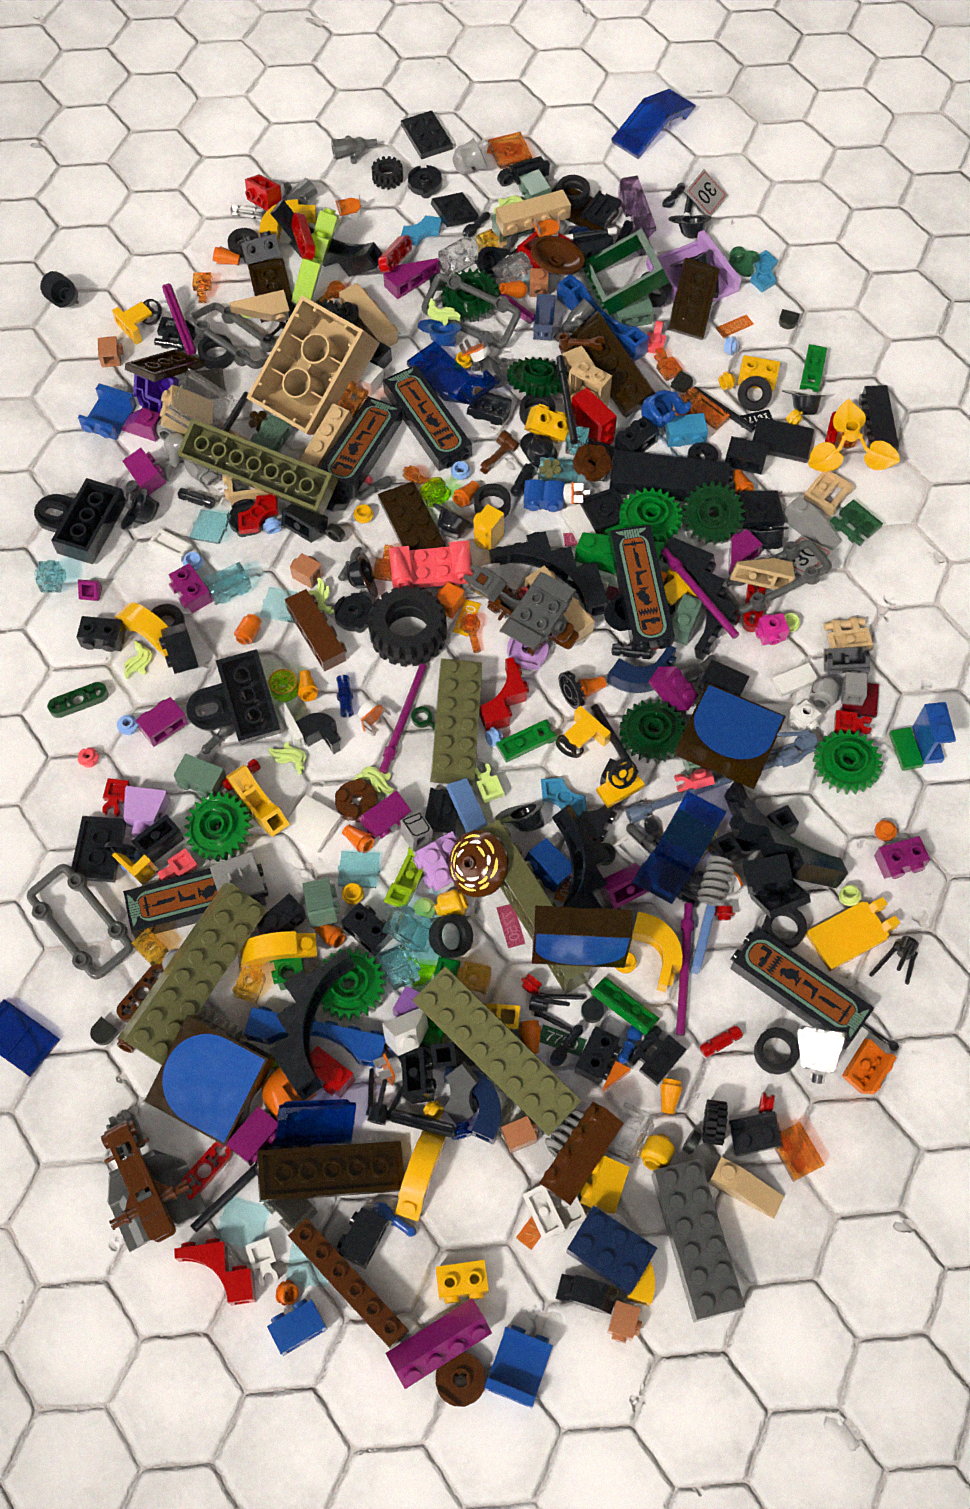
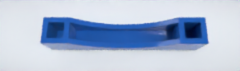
M572 274L557 283V300L572 311L584 298L596 310L591 316L597 311L602 314L634 362L647 352L649 336L638 327L622 324L605 313L593 300L584 284Z
M259 1006V1009L251 1008L244 1032L247 1040L270 1045L285 1039L289 1035L277 1018V1015L280 1013L272 1012V1009L264 1006ZM314 1018L311 1036L321 1037L338 1044L350 1053L360 1065L376 1068L373 1060L382 1057L386 1052L387 1044L385 1043L384 1034L380 1031L371 1030L369 1033L361 1031V1028L349 1025L346 1028L339 1026L334 1021L322 1023Z

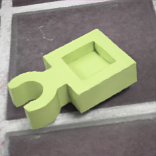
M488 763L485 764V773L479 772L478 767H475V776L480 780L476 782V785L484 803L504 797V791L497 775L490 776L491 767Z

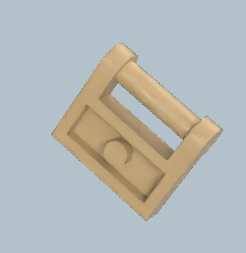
M831 471L821 472L804 493L803 498L822 509L826 515L833 516L837 506L847 494L853 491L854 486ZM837 486L841 488L831 503L826 501Z

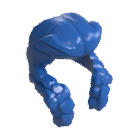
M660 390L643 401L641 415L657 428H661L665 423L675 418V413L686 414L690 411L691 402L684 403L677 392Z

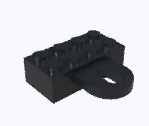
M86 478L75 498L62 494H51L43 497L35 506L34 516L40 527L55 532L51 541L57 554L93 565L125 507L126 498L122 488ZM53 508L63 511L60 516H53L45 513V511Z
M257 649L216 660L222 683L194 692L187 702V716L195 727L205 731H212L234 725L238 742L241 745L282 733ZM209 703H216L218 705V710L214 714L203 717L196 714L199 706Z

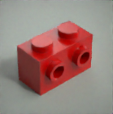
M260 174L245 179L247 200L268 211L282 200L281 186Z
M316 1046L310 1054L315 1073L321 1084H323L322 1088L331 1096L335 1094L341 1099L354 1083V1074L319 1046Z

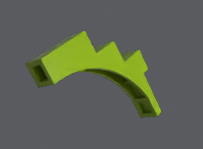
M325 207V210L321 209L319 211L314 232L311 234L315 244V255L312 261L302 259L291 299L293 303L297 304L301 296L311 301L313 299L329 246L341 223V219L338 214H335L336 210Z

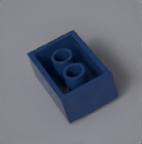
M593 1206L568 1246L566 1253L630 1296L658 1248Z

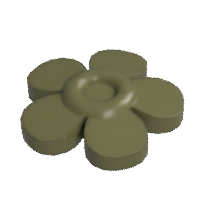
M546 459L543 461L544 466L539 468L540 473L545 474L546 478H552L554 474L558 475L561 473L560 461L557 459L553 460L552 463L550 459Z

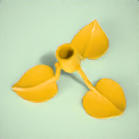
M847 399L838 408L833 418L834 428L838 432H844L839 447L836 449L833 444L827 442L818 444L810 454L808 466L820 472H830L840 467L843 462V456L839 451H841L846 440L854 442L860 439L864 450L867 452L864 456V461L873 470L887 469L899 463L900 457L898 452L884 441H874L870 448L867 447L863 434L860 433V429L865 425L866 416L859 407L850 399Z

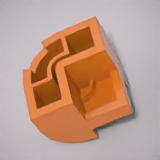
M278 1067L266 1078L262 1087V1100L273 1119L281 1127L299 1114L297 1109L317 1096L315 1092L303 1101L281 1067Z

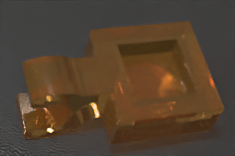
M211 272L193 273L192 287L193 291H197L199 303H206V291H212L213 277Z
M663 347L655 349L657 354L654 355V359L658 362L656 369L666 382L675 378L680 371H683L673 356L667 358Z
M385 544L383 559H376L373 573L374 579L392 582L389 548H392L393 545Z

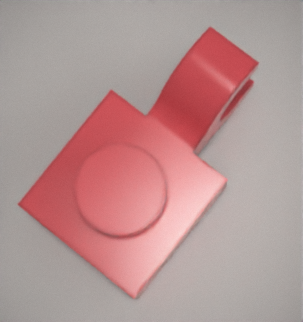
M656 320L654 333L648 332L647 334L649 336L647 352L662 355L666 335H661L663 321Z
M697 769L693 773L688 774L689 777L684 774L674 776L676 782L684 781L682 785L676 786L678 792L686 791L692 787L695 790L715 784L709 769Z
M185 848L167 860L169 866L160 870L157 875L160 881L172 879L175 875L179 877L190 874L198 868V865Z

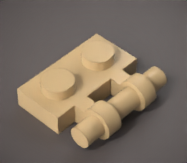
M849 617L848 620L839 621L834 619L831 622L823 623L824 631L832 630V632L827 634L829 647L865 646L866 649H872L873 642L868 627L860 628V626H865V618ZM843 628H850V629H851V630H843V631H842Z

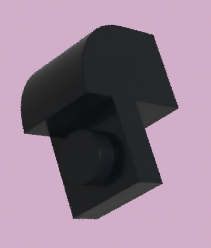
M311 713L296 721L308 747L323 739L333 754L341 751L339 743L341 738L337 733L336 721L330 715Z
M454 1042L431 1045L434 1070H447V1068L452 1070L464 1061L468 1066L476 1065Z
M561 1274L555 1299L561 1302L581 1305L591 1311L611 1315L617 1289L588 1277Z

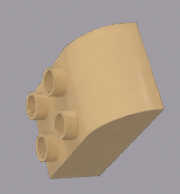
M301 296L246 398L302 432L314 435L332 403L342 408L345 407L380 343L359 327L308 298Z

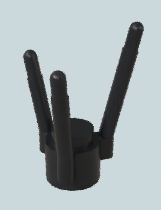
M903 936L900 942L895 941L891 950L874 967L869 976L873 977L897 951V955L901 958L897 971H900L905 961L910 959L905 984L908 985L914 962L918 955L916 952L919 946L918 941L910 936Z
M533 992L529 1010L535 1011V1017L543 1018L571 1032V1027L544 1014L543 1011L548 1012L550 1004L570 1006V1002L554 999L584 1000L586 997L585 995Z
M373 1068L369 1070L367 1121L378 1125H385L386 1120L390 1121L391 1111L396 1108L403 1095V1084L389 1110H387L388 1106L383 1104L387 1079H383L378 1102H374L373 1105Z

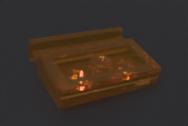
M801 1122L781 1131L784 1147L777 1148L775 1151L793 1182L825 1165Z

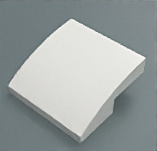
M305 795L287 821L290 825L281 832L319 853L329 834H333L343 815Z
M542 1185L523 1194L543 1240L583 1223L587 1217L578 1197L575 1198L570 1206Z

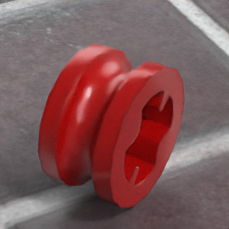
M762 1092L758 1113L772 1112L775 1095L767 1096L765 1092Z

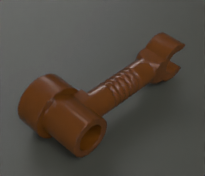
M566 332L558 335L561 354L574 349V346H586L596 350H603L601 343H606L603 336L591 339L569 338Z
M506 430L501 432L496 440V443L501 447L490 458H487L480 464L482 466L480 471L485 475L508 450L515 452L519 447L520 443L512 438V435Z

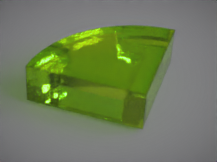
M414 963L411 987L421 986L429 982L435 974L436 965Z

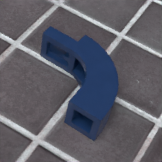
M537 294L535 323L533 325L534 340L552 341L556 295Z
M672 645L666 648L660 658L654 664L647 667L633 666L619 658L608 673L607 683L629 693H645L654 690L648 683L658 667L674 665L677 659L675 657L676 648Z
M447 1068V1070H446V1072H445V1075H444V1082L447 1083V1084H449V1083H448L447 1079L445 1078V1076H446L450 1071H452V1070L449 1069V1068ZM472 1069L479 1079L472 1090V1096L479 1106V1114L472 1128V1136L494 1145L501 1124L500 1099L492 1083L483 1074Z

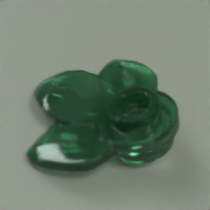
M736 246L731 250L728 262L739 275L750 277L754 272L753 263L758 262L760 256L753 250L746 251L743 247Z

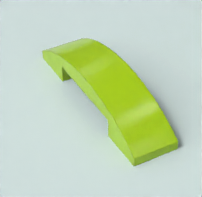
M410 846L395 882L391 884L384 898L385 903L402 909L408 906L424 874L422 869L418 870L412 858L415 856Z

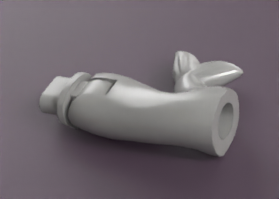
M178 432L170 434L164 442V447L169 455V461L154 463L155 466L158 464L162 468L167 482L173 477L180 463V457L177 453L184 436ZM184 460L187 472L194 479L199 480L200 483L211 486L218 481L219 475L215 472Z

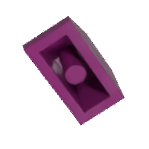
M141 408L129 415L121 429L122 431L156 442L159 438L156 432V425L161 418L160 413Z
M747 529L741 533L737 532L730 540L729 575L734 569L736 562L754 560L760 555L763 544Z

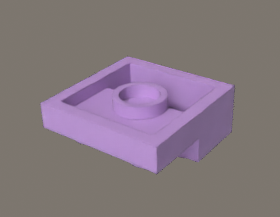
M453 831L413 851L415 856L412 858L418 870L422 869L425 875L423 877L424 883L428 889L432 888L433 891H437L453 882L449 873V856L453 845L457 841Z

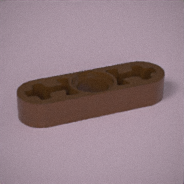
M161 964L151 966L118 1004L116 1012L123 1022L128 1023L139 1007L132 1002V998L138 1004H141L144 999L137 997L138 991L141 988H148L150 991L152 987L147 981L149 980L150 983L153 982L155 984L158 978L155 979L154 973L162 974L164 971ZM131 1008L133 1013L131 1015L125 1014L123 1010Z

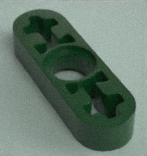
M94 682L52 698L48 702L47 708L54 718H62L104 702L108 698L109 693L103 683ZM96 690H100V695H96ZM77 696L84 697L80 704H74L73 699ZM56 705H60V710H56Z

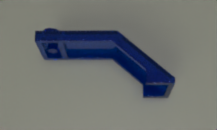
M671 89L645 97L611 138V141L636 159H639L669 121L681 116L686 120L696 105Z
M435 341L407 360V366L410 368L416 365L436 394L444 401L471 405L499 384V381L487 370L483 372V375L469 374Z
M687 791L659 843L645 863H642L632 883L673 904L696 870L727 811Z

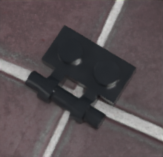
M162 317L157 329L158 336H162V339L155 338L154 344L165 349L171 347L184 351L185 348L174 319ZM185 320L194 341L196 336L195 327L188 320ZM170 338H178V341L170 340Z
M655 1026L647 1035L643 1036L644 1040L638 1047L635 1046L632 1049L628 1060L631 1066H634L638 1060L643 1062L644 1064L639 1069V1072L656 1086L659 1085L687 1050L670 1035L663 1041L658 1038L662 1033L658 1026ZM651 1045H654L657 1049L651 1056H648L645 1052Z

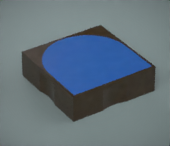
M707 683L679 740L674 755L698 766L714 770L728 779L754 789L786 716Z
M535 905L532 964L625 968L632 941L633 910Z
M197 1014L187 1015L144 1101L218 1143L227 1146L226 1143L245 1122L251 1103L257 1092L262 1088L275 1058L253 1044L233 1037L225 1029Z

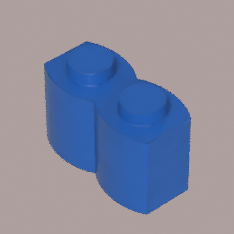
M525 480L524 508L530 511L545 509L549 512H557L562 510L564 482L556 480Z

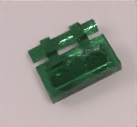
M854 499L840 510L841 520L836 516L830 520L838 532H843L850 542H855L859 547L865 541L860 535L863 534L869 539L883 525L879 519ZM850 523L856 529L853 531L847 524Z

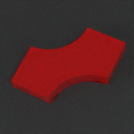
M272 495L256 496L254 505L247 511L238 514L239 533L260 532V526L263 521L272 515L278 514L277 497Z

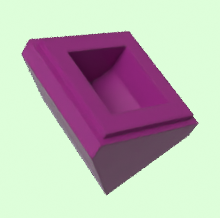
M78 579L79 599L99 601L102 591L100 582Z

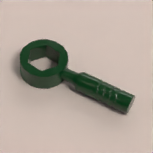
M423 706L415 708L411 715L413 724L419 728L430 726L434 731L435 723L432 722L430 709ZM425 713L428 718L425 721L419 722L416 719V715Z

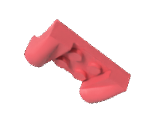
M469 540L449 542V547L418 550H409V546L389 548L393 588L403 589V586H409V588L413 589L414 586L420 588L445 586L447 582L453 585L468 584L463 579V576L465 574L468 576L473 575V571L470 569L472 559Z

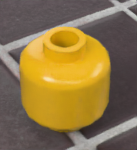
M451 889L438 895L437 904H434V908L438 917L451 914L464 916L466 909L469 908V904L464 893L459 892L457 889Z
M665 1134L650 1135L641 1149L640 1157L644 1166L654 1171L670 1165L675 1153V1147L670 1138Z

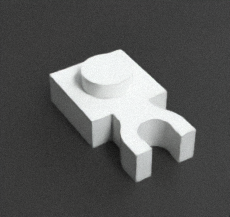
M270 1236L245 1246L252 1270L257 1268L260 1270L259 1282L261 1286L266 1284L264 1278L266 1273H271L274 1281L280 1279L277 1270L271 1264L277 1261Z

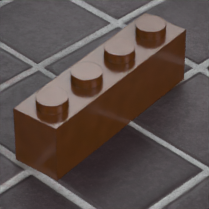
M307 589L284 599L288 613L323 671L325 672L345 662L347 649L342 641L339 642L337 640V633L332 625L329 626L326 622L328 619L325 612L318 609V602L313 594L310 595Z
M592 1102L576 1128L572 1130L564 1146L559 1150L549 1169L544 1173L539 1184L571 1206L624 1123L605 1107Z

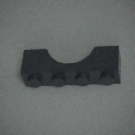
M609 759L601 775L600 785L606 783L607 772L616 760ZM624 800L609 808L604 805L594 811L582 812L579 819L593 841L599 839L601 842H604L608 834L606 828L608 824H613L617 816L615 810L617 806H622Z
M788 805L766 816L788 835L795 833L799 825V821ZM732 832L712 840L709 848L711 856H719L728 860L736 856L735 860H733L734 862L760 850L757 843L737 839Z

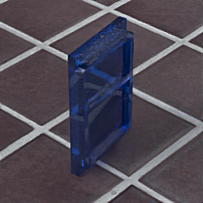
M3 999L0 1003V1056L31 1077L60 1039L10 1002Z
M347 1099L287 1101L283 1105H279L275 1145L352 1143L356 1102H350Z

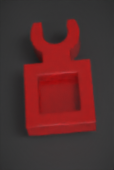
M836 710L834 732L838 733L839 729H841L846 734L848 729H850L851 734H855L856 730H859L862 734H870L872 728L865 727L864 724H870L872 718L865 716L860 719L857 718V713Z
M107 779L102 797L104 801H108L102 807L104 815H108V811L111 808H115L114 815L116 817L120 815L119 803H124L125 788L130 786L129 781Z

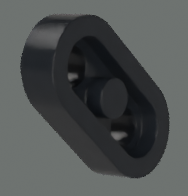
M351 302L343 303L340 308V317L358 327L359 310L357 305Z

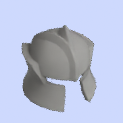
M474 138L466 144L457 146L453 155V164L459 173H474L472 167H475L477 170L488 169L483 154Z

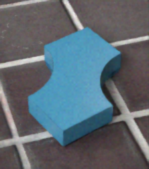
M425 215L419 223L404 226L401 236L409 235L412 245L418 246L424 238L439 235L442 220L440 217Z
M765 250L752 259L756 272L751 276L750 282L760 292H764L776 284V278L772 270L777 266L778 260Z
M563 778L541 779L542 801L551 802L560 809L571 805L578 818H580L583 811H587L586 796L572 793L565 786Z

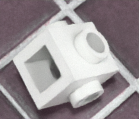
M805 700L801 704L796 703L790 709L787 724L794 731L806 729L814 731L818 727L821 713L814 704H810Z

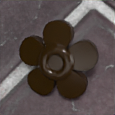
M252 411L250 413L252 420L248 422L251 428L256 427L258 432L262 421L266 417V413L264 411H259L258 413Z

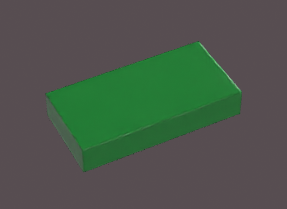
M911 727L891 730L889 736L901 770L922 768L924 762Z

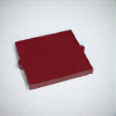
M867 683V697L863 705L842 704V711L855 712L857 717L868 716L876 718L879 684Z

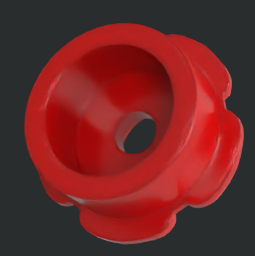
M716 906L714 916H718V921L731 920V916L735 915L733 913V906Z
M527 974L525 978H521L524 990L530 994L533 992L539 993V989L542 986L541 982L530 974Z

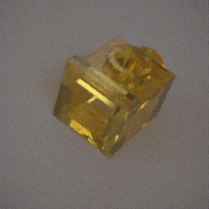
M492 229L476 235V252L478 254L484 247L499 248V238Z
M149 928L131 943L134 949L150 966L162 964L165 954L169 951Z
M465 961L463 968L459 967L457 978L470 990L486 995L492 967ZM471 977H476L478 980H477V981H472V980H469V979H470Z
M250 965L249 968L242 967L236 985L232 989L235 997L257 1004L266 981L262 969L254 965ZM248 978L253 979L251 983H246Z

